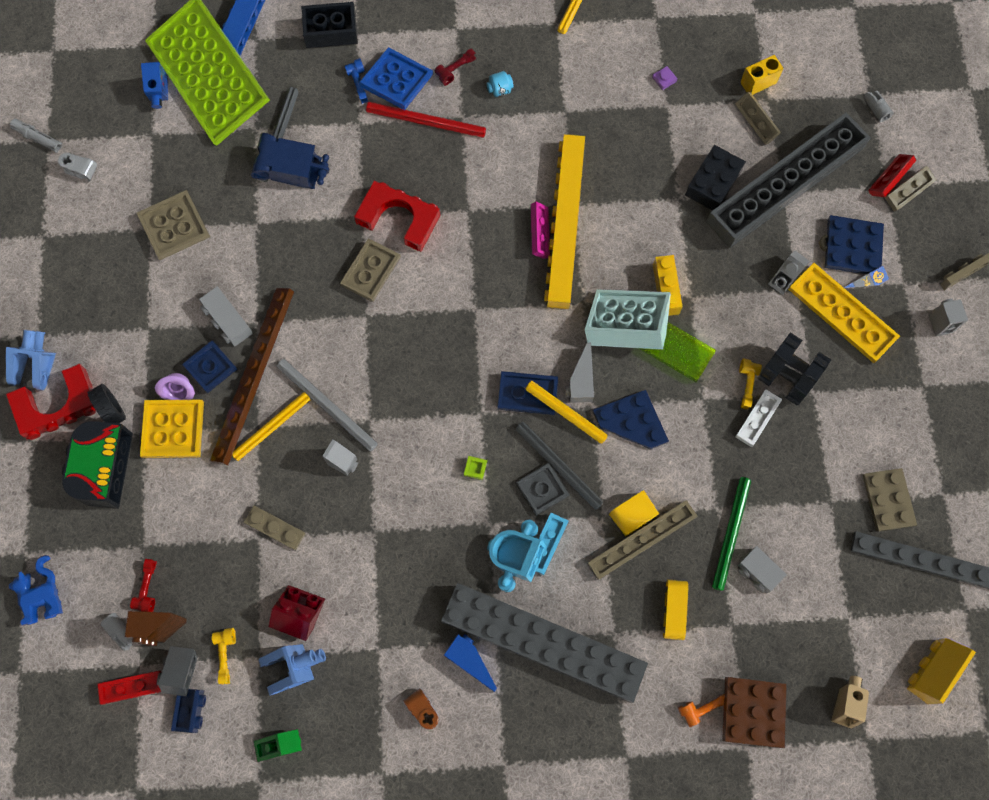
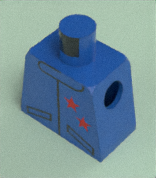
M159 62L141 63L144 94L151 101L152 108L160 109L162 108V101L168 100V74Z

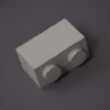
M953 299L944 300L929 315L936 336L954 333L968 321L961 299L954 301Z
M758 546L754 547L737 565L740 568L739 572L745 578L753 580L755 582L754 587L761 593L765 592L767 594L771 592L787 575Z

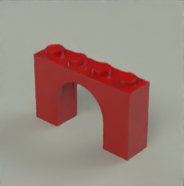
M374 181L354 216L356 224L373 231L385 210L397 206L406 208L412 213L414 218L404 237L405 245L422 252L440 218V208L433 203L423 202L416 196H409L400 189L395 190L384 182Z
M81 364L62 371L69 395L66 404L55 413H40L32 392L25 386L6 394L21 436L30 440L37 439L41 436L40 434L46 431H56L59 429V426L65 423L72 424L78 420L77 418L91 416L96 413L87 394L93 387L86 369Z

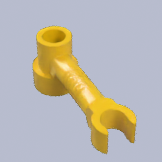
M745 358L741 360L739 373L747 375L741 408L748 410L753 402L752 392L755 375H760L762 365L753 363Z
M227 628L224 631L212 633L213 644H218V684L222 685L230 684L226 646L236 643L234 628Z

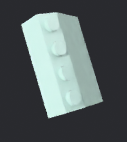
M597 289L585 327L587 343L591 342V346L663 350L671 293Z

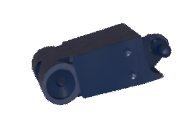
M261 133L257 146L259 154L254 160L251 177L258 180L271 179L302 188L315 189L316 181L318 185H323L324 178L329 173L330 169L327 163L329 155L324 154L322 157H319L315 153V145L282 138L277 139L268 133Z

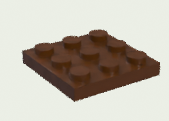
M725 677L722 741L785 748L787 684Z

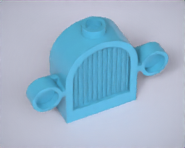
M525 520L522 523V532L506 530L497 534L488 543L487 549L492 562L504 572V575L498 580V586L504 592L514 590L516 583L513 576L532 582L546 544L541 539L533 537L538 532V526L533 520Z

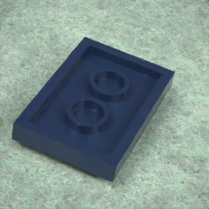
M501 371L498 410L555 415V411L526 391L525 388L530 381H534L550 394L557 397L558 376Z

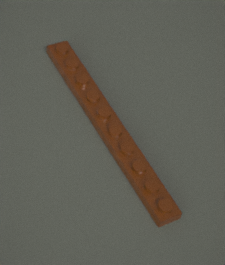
M276 288L269 309L210 459L213 463L229 465L294 291L290 288Z

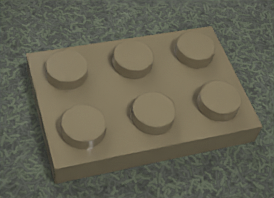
M368 238L340 284L342 287L374 302L401 256L399 253Z
M902 468L863 474L877 532L917 526Z

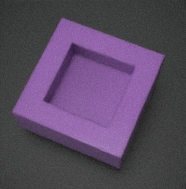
M668 66L653 74L652 77L662 90L677 82V77Z

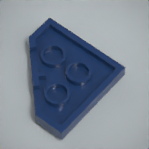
M646 390L593 410L597 423L602 430L614 433L650 450L669 442Z

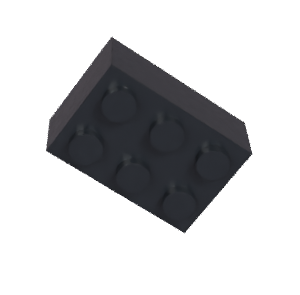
M354 1L301 6L303 37L306 48L358 44Z
M714 144L688 185L685 196L713 211L723 203L742 172L746 161Z

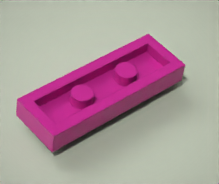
M534 202L531 204L532 254L542 259H547L550 256L549 208L541 203Z

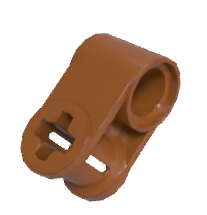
M420 688L403 700L422 727L433 729L438 725L439 717ZM426 714L434 716L431 725L429 723L424 724Z

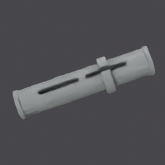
M16 118L10 123V128L21 133L23 137L30 138L56 153L62 147L61 142L38 131L30 124L27 125Z

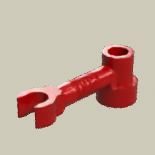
M145 559L141 588L138 598L133 597L130 602L131 609L140 610L141 612L154 611L155 598L147 597V593L157 561Z

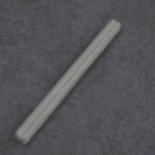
M285 359L278 362L277 368L367 450L373 451L378 444L372 437Z

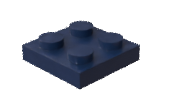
M213 341L209 342L182 364L207 394L237 370L235 365Z

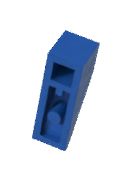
M465 634L463 637L458 635L444 656L495 692L497 687L476 647L472 645L474 641Z

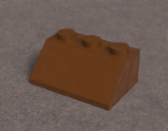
M128 611L125 637L132 639V643L143 644L144 646H157V642L164 643L186 623L187 619L166 612Z

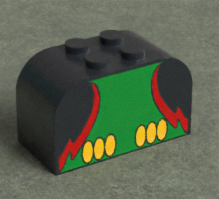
M88 421L79 425L73 431L70 443L66 447L67 458L66 463L62 467V485L65 492L88 506L119 509L133 433L121 423Z

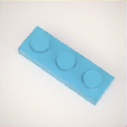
M550 513L539 537L546 544L536 572L543 576L569 522L553 513Z

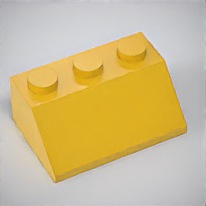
M947 638L935 640L931 644V653L920 661L919 666L921 668L917 673H913L908 680L910 685L907 689L926 704H943L976 653L974 650Z

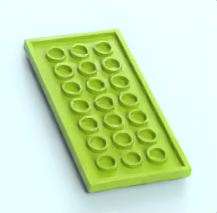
M189 0L145 40L215 145L220 144L270 101L202 0Z

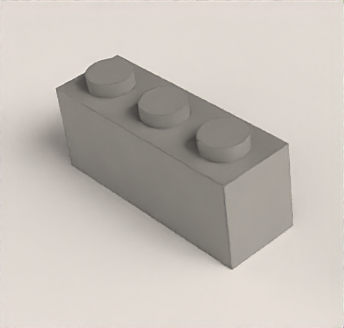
M218 286L199 299L202 303L200 308L206 316L211 315L213 318L211 323L217 330L221 328L224 332L221 336L227 344L231 342L235 347L253 334Z

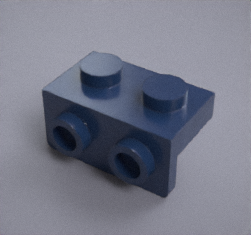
M189 689L187 696L177 695L171 731L198 733V729H201L203 723L201 710L206 704L205 690Z

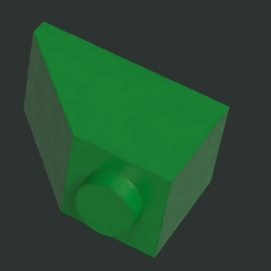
M298 729L254 741L257 762L302 751Z

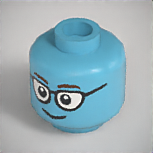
M504 71L490 75L489 82L486 83L488 92L493 93L495 97L509 94L511 88L514 87L511 75Z

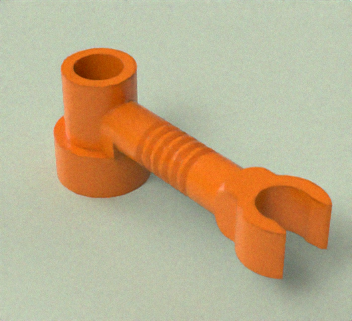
M722 694L697 709L693 701L686 703L684 707L680 706L678 710L681 716L685 717L689 727L700 723L699 717L723 706L725 695Z

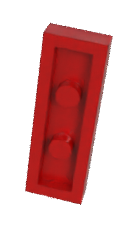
M899 154L868 190L869 194L877 197H886L916 162L915 156Z
M159 670L99 683L100 705L160 693L161 690L159 685H157V678L162 671Z

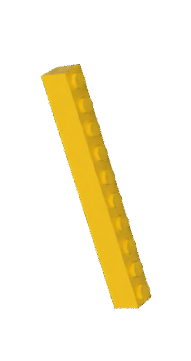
M564 134L563 141H559L558 152H562V156L558 157L557 168H560V173H556L555 184H559V187L554 192V200H557V206H553L552 217H556L555 222L551 223V233H554V239H550L549 250H552V256H548L547 267H551V272L546 275V284H549V290H545L544 301H548L547 307L569 309L571 303L585 136Z

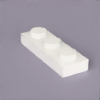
M765 389L735 437L753 447L782 399Z

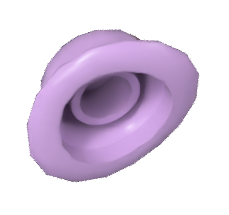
M179 373L169 374L161 378L155 385L156 394L164 400H191L195 394L188 378Z

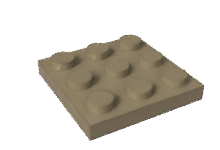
M187 190L137 212V216L159 260L210 237Z

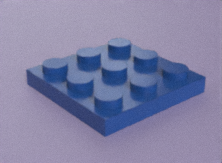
M388 47L360 81V87L406 110L432 77L433 70Z

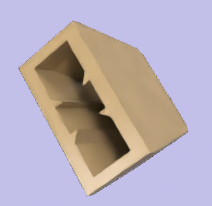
M850 676L849 684L839 689L831 722L851 729L865 722L869 691L861 688L862 678Z

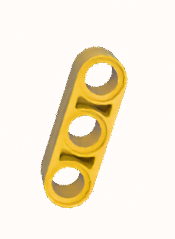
M667 579L666 586H668V590L665 593L666 613H664L663 627H665V633H663V638L685 640L688 582Z

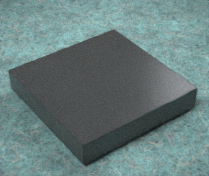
M549 462L516 482V485L536 516L569 496V493Z

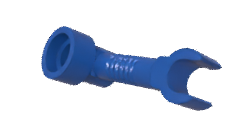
M361 58L354 60L353 63L345 65L348 76L352 75L359 98L363 104L369 101L364 88L360 87L361 79L359 74L365 72Z

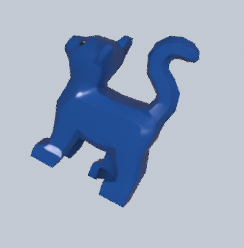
M48 555L39 557L35 563V569L38 574L47 578L46 583L31 589V574L27 573L24 575L23 572H19V576L15 577L9 584L10 590L17 593L18 605L24 615V618L20 621L21 625L37 623V608L41 606L46 608L44 613L45 619L63 614L61 601L58 597V589L55 585V575L53 571L43 567V564L50 560Z

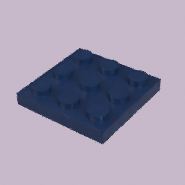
M830 215L827 223L828 236L826 239L825 268L869 274L881 267L884 224Z

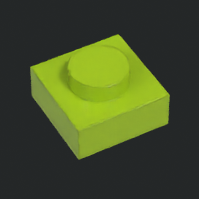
M468 456L464 476L483 480L487 460Z

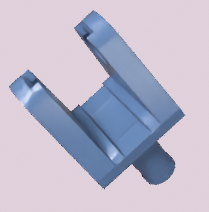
M23 330L21 347H6V381L8 385H20L29 357L32 358V386L38 390H45L56 353L46 352L43 349L45 332Z
M303 644L289 645L259 658L260 667H267L286 660L289 669V677L267 687L269 695H274L314 680L311 666L326 660L324 651L318 649L315 652L313 650L305 652Z

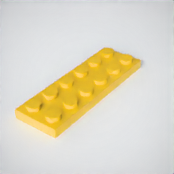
M815 263L788 289L872 363H875L900 337L899 334Z

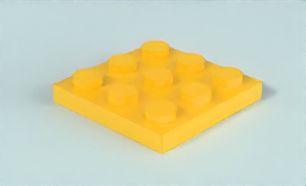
M144 400L140 457L200 458L204 401Z

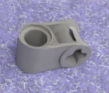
M63 153L58 158V163L66 174L82 180L83 178L88 179L89 182L98 166L96 162L89 158L70 153Z

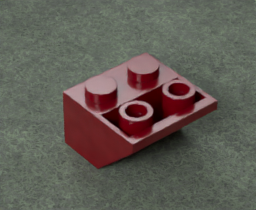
M288 585L272 608L268 627L307 641L314 629L325 598Z

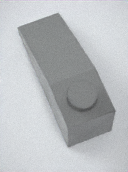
M591 342L586 344L570 378L569 386H566V397H569L570 403L593 402Z

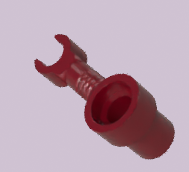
M469 49L460 59L447 67L438 65L435 68V73L438 75L441 83L446 86L453 82L454 75L451 72L465 63L474 61L476 59L474 56L476 52L473 49Z

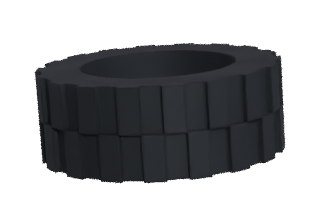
M100 384L87 392L93 407L104 422L121 423L126 420L125 413L117 399L104 384Z

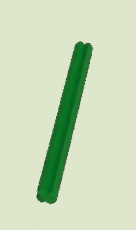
M746 477L739 479L712 588L723 591L751 484V480Z

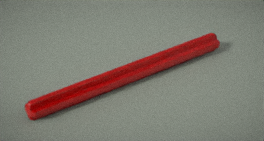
M368 102L366 105V112L481 138H484L486 135L485 127Z

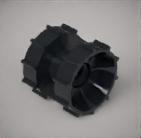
M790 332L757 379L767 386L772 384L778 374L794 385L785 398L797 406L817 383L831 359L818 352L809 364L794 354L803 340Z

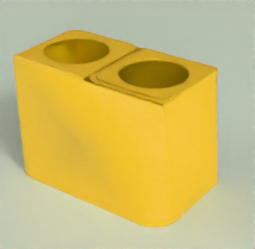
M772 55L746 67L741 79V85L746 92H751L753 95L776 84L784 68L777 57ZM763 70V75L760 77H755L752 75L756 72Z
M644 490L609 513V516L625 536H628L659 515Z

